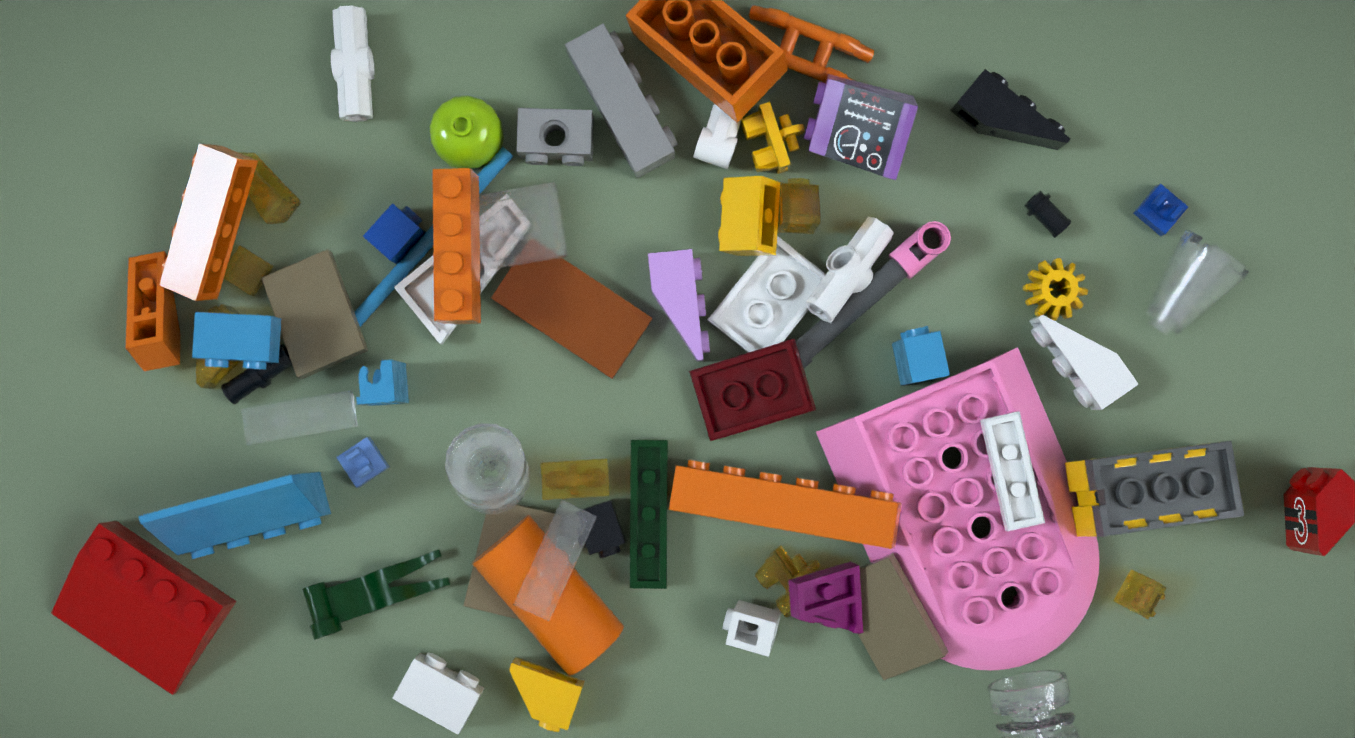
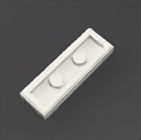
M1020 411L980 419L1005 530L1011 531L1045 523Z

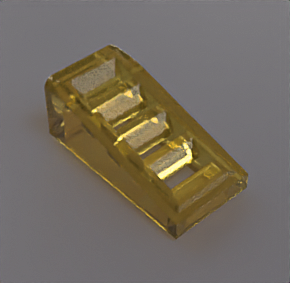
M238 152L258 160L248 195L266 224H278L288 221L300 206V200L256 153Z

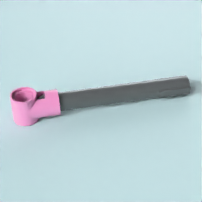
M937 221L928 222L918 228L889 254L890 260L873 274L871 283L864 290L852 293L831 323L820 320L795 341L803 368H806L813 361L812 358L904 278L911 279L940 253L945 251L951 241L948 228L943 223ZM926 230L937 233L940 242L936 249H930L925 246L923 234Z

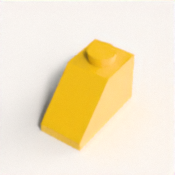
M515 657L509 671L531 717L539 720L538 725L546 730L559 732L560 728L568 731L585 681Z

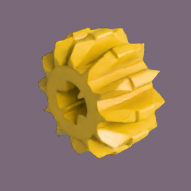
M1056 258L1051 265L1047 261H1042L1038 263L1039 271L1031 270L1028 272L1027 276L1033 283L1023 285V291L1032 292L1033 297L1028 298L1025 304L1027 306L1035 303L1038 304L1035 310L1036 316L1044 315L1047 312L1048 318L1054 321L1058 320L1059 315L1067 319L1073 316L1072 308L1078 310L1083 307L1084 304L1077 296L1087 295L1088 289L1078 286L1079 282L1085 280V275H1073L1076 264L1070 263L1063 267L1062 259ZM1057 283L1060 286V289H1057V291H1061V295L1053 297L1050 291L1054 289L1049 288V285Z

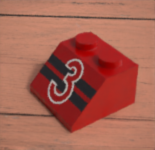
M1302 468L1292 476L1289 481L1291 486L1283 494L1286 546L1293 551L1325 557L1355 523V481L1342 469Z

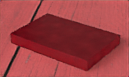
M795 339L689 371L710 441L816 410Z

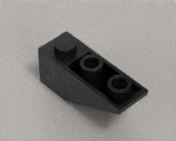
M984 69L950 110L973 130L983 135L1059 150L1071 139L1064 134L1065 129L1059 122L1052 118L1046 119L1036 111L1037 106L1031 99L1024 95L1018 96L1008 88L1009 84L1004 77L996 72L990 73L986 69Z

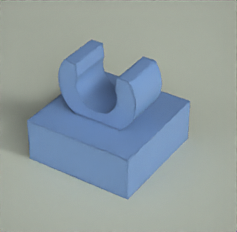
M370 437L364 438L336 457L356 488L361 487L390 467Z

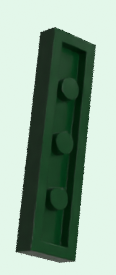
M631 440L630 588L667 589L668 440Z

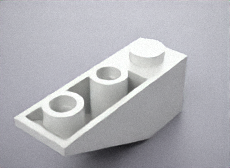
M1044 315L1029 320L1034 327L1031 330L1033 337L1043 348L1048 347L1055 357L1052 360L1054 367L1064 378L1069 377L1076 387L1073 390L1075 397L1085 408L1090 407L1091 410H1103L1138 385V382L1117 353Z

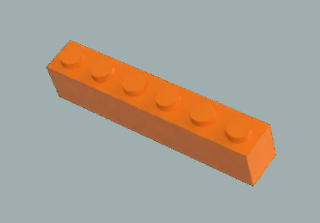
M688 460L687 466L676 465L669 510L877 547L895 548L902 502L893 501L894 494L871 490L870 497L855 495L856 487L833 484V491L818 489L819 481L796 478V484L794 485L782 483V475L760 472L759 478L745 476L746 469L724 466L723 472L709 470L710 463Z

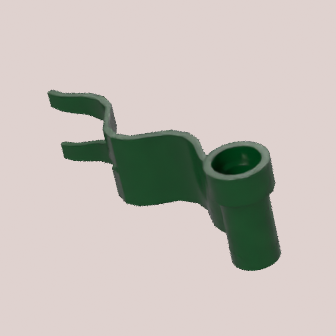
M438 549L414 559L382 568L329 588L325 587L324 582L303 588L302 590L313 622L310 628L314 640L342 631L341 623L450 585L449 577L389 587L390 583L441 557L440 550Z

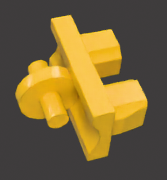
M770 101L760 104L757 112L743 118L741 126L746 140L765 135L768 147L752 152L756 171L765 172L776 169L777 174L788 171V166L791 165L783 141L787 142L790 152L799 150L800 146L796 137L805 133L803 124L792 125L789 114H785L779 117L782 127L779 130Z

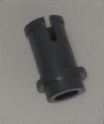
M1039 191L1024 205L1028 209L1026 214L1028 216L1033 214L1055 238L1071 224V220L1067 219L1049 200L1051 197L1049 193L1044 195L1042 191Z

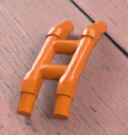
M755 5L750 9L749 18L751 20L763 22L783 30L786 29L779 47L785 51L787 68L820 80L823 83H826L828 74L853 80L836 69L826 67L833 47L866 63H869L874 56L873 49L846 34H839L791 16L789 13L778 9ZM799 35L820 42L813 62L792 54Z

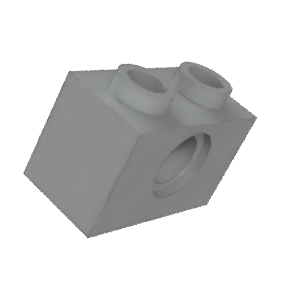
M518 108L517 154L520 159H526V163L530 165H546L548 160H562V164L566 166H583L584 161H593L594 116L592 110ZM553 131L563 132L565 134L564 142L559 146L548 145L546 138L549 133Z

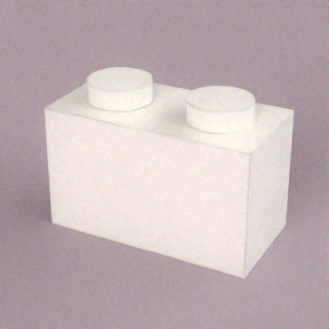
M429 652L426 656L420 653L412 661L392 699L450 731L459 734L485 688L478 685L480 680L474 675L463 670L456 673L445 667L447 662L443 658Z

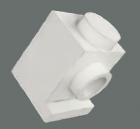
M738 600L735 608H728L725 615L723 629L728 631L726 645L769 657L775 642L782 609L778 607L770 609Z

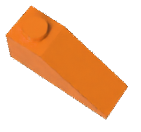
M165 251L130 257L128 261L126 350L143 371L180 365L181 334L174 292L159 285L163 273L162 265L167 258Z

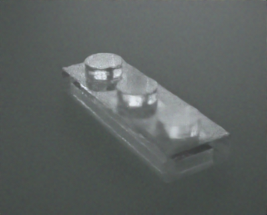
M564 500L560 502L515 599L514 606L550 621L597 516Z

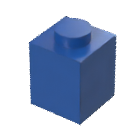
M392 203L363 237L397 265L425 234V231L418 226L422 219L408 206L400 210Z

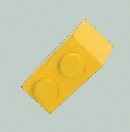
M764 176L724 178L723 191L720 197L722 213L721 227L718 231L719 251L737 256L776 255L781 182Z

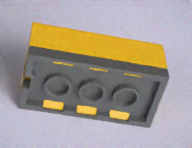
M1232 441L1065 462L1069 492H1076L1078 506L1072 507L1077 537H1105L1244 516Z

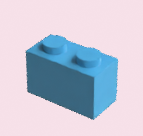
M195 312L192 358L205 359V367L228 368L229 361H243L244 369L266 370L267 363H279L281 318L265 315Z
M928 326L915 328L900 333L901 340L892 343L901 386L950 376L941 331L929 333Z

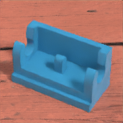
M392 359L381 360L380 369H376L374 372L373 384L368 380V368L366 366L361 367L359 371L360 397H356L357 405L380 406L409 403L406 363Z

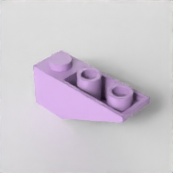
M692 249L648 253L652 294L697 362H701L704 360L703 353L710 352L708 330H700L699 317L706 316L704 294L697 295L695 280H702L700 258H693Z

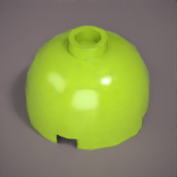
M468 95L453 97L442 103L433 114L430 124L431 143L435 151L443 161L453 168H471L473 170V168L486 166L501 149L504 140L502 122L494 108L482 99Z

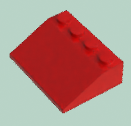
M110 521L98 523L78 553L51 614L174 695L237 601L119 522Z

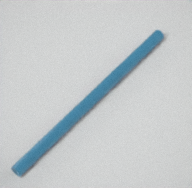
M504 147L478 173L479 194L514 157ZM433 225L354 311L360 327L395 289L394 287L408 275L433 247Z

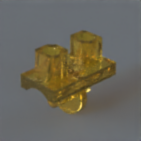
M608 458L540 463L542 500L610 496Z
M780 545L772 550L765 563L755 573V577L766 589L780 581L787 592L777 598L776 604L785 617L791 616L788 580L813 573L821 564L817 558L806 563L800 553L790 558Z

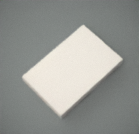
M777 236L776 255L758 256L707 321L748 353L781 343L807 313L806 301L826 274Z

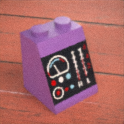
M828 74L826 83H818L813 101L814 104L819 105L816 119L809 117L804 134V139L810 141L809 151L896 180L918 109L914 96Z

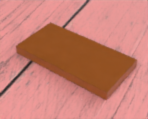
M533 238L526 244L491 297V299L611 379L615 377L653 320L651 316Z

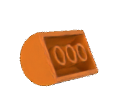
M527 515L472 562V565L568 676L578 673L596 660L623 631L624 625L530 515Z

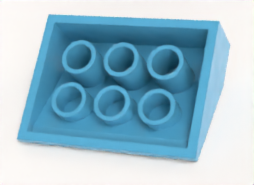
M311 472L284 476L139 516V520L143 527L176 555L190 552L192 559L213 554V546L226 543L227 548L232 549L250 544L249 536L262 533L264 540L286 534L285 526L298 523L300 530L322 524L320 517L331 514L321 473Z

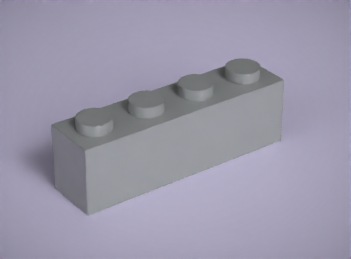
M603 23L566 43L565 47L570 60L636 178L638 179L674 159L675 150L673 147L678 145L668 126L662 128L656 115L660 114V111L652 96L648 94L644 97L638 84L642 82V79L634 64L631 62L626 65L620 54L625 49L615 31L609 33Z

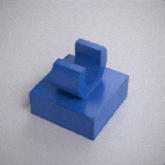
M1160 183L1154 187L1133 214L1159 236H1163L1181 217L1188 206Z

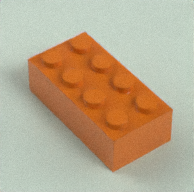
M640 0L625 15L632 34L737 123L788 71L785 51L722 0Z

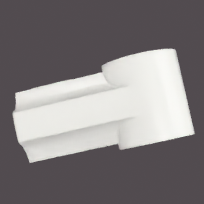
M714 104L707 127H703L693 158L728 170L738 141L736 136L741 120L737 123Z

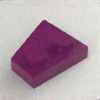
M850 561L788 580L791 616L809 623L816 622L826 627L842 628L856 634L863 633L859 565Z

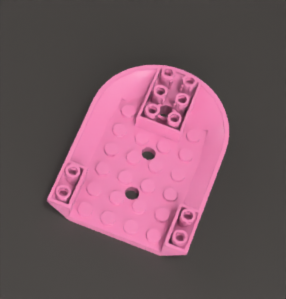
M1018 347L853 418H847L816 431L837 484L856 487L855 495L870 497L871 490L894 494L893 501L902 502L895 548L889 549L863 544L870 563L894 553L949 651L941 659L975 670L992 671L1020 667L1049 654L1059 647L1078 627L1087 613L1097 586L1099 575L1097 537H1077L1072 507L1078 506L1076 492H1069L1065 462L1067 461ZM1020 411L1045 523L1006 531L980 419ZM949 447L957 448L962 457L960 464L953 469L947 468L942 461V454ZM984 516L990 521L991 530L987 536L977 538L972 532V523L976 518ZM1014 586L1017 592L1016 596L1013 597L1014 602L1011 605L1005 606L1001 599L1002 593L1006 588Z

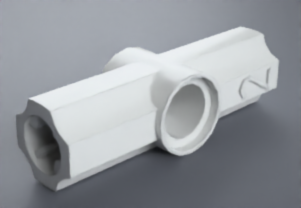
M339 6V8L332 10L335 49L331 50V68L338 89L339 118L342 121H366L373 118L371 79H374V60L371 48L368 46L366 11L361 7Z
M867 217L849 244L837 248L829 255L826 261V267L829 271L806 301L807 304L805 306L812 314L818 316L823 321L831 323L852 293L861 292L871 283L873 279L871 267L894 234L888 225L882 223L877 218Z

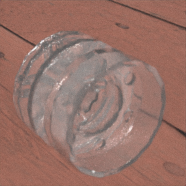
M479 423L465 428L452 440L446 452L445 469L449 481L457 495L469 508L480 513L498 514L512 509L523 499L530 484V468L520 441L510 430L497 424ZM486 469L489 471L496 469L498 476L495 478L488 476L486 478L484 471Z
M1056 670L1026 672L998 679L987 686L994 714L1009 716L1000 720L995 725L998 734L1003 735L1001 738H1080L1078 728L1072 725L1076 720L1075 713L1071 710L1059 709L1068 704L1072 699L1067 675L1064 672Z

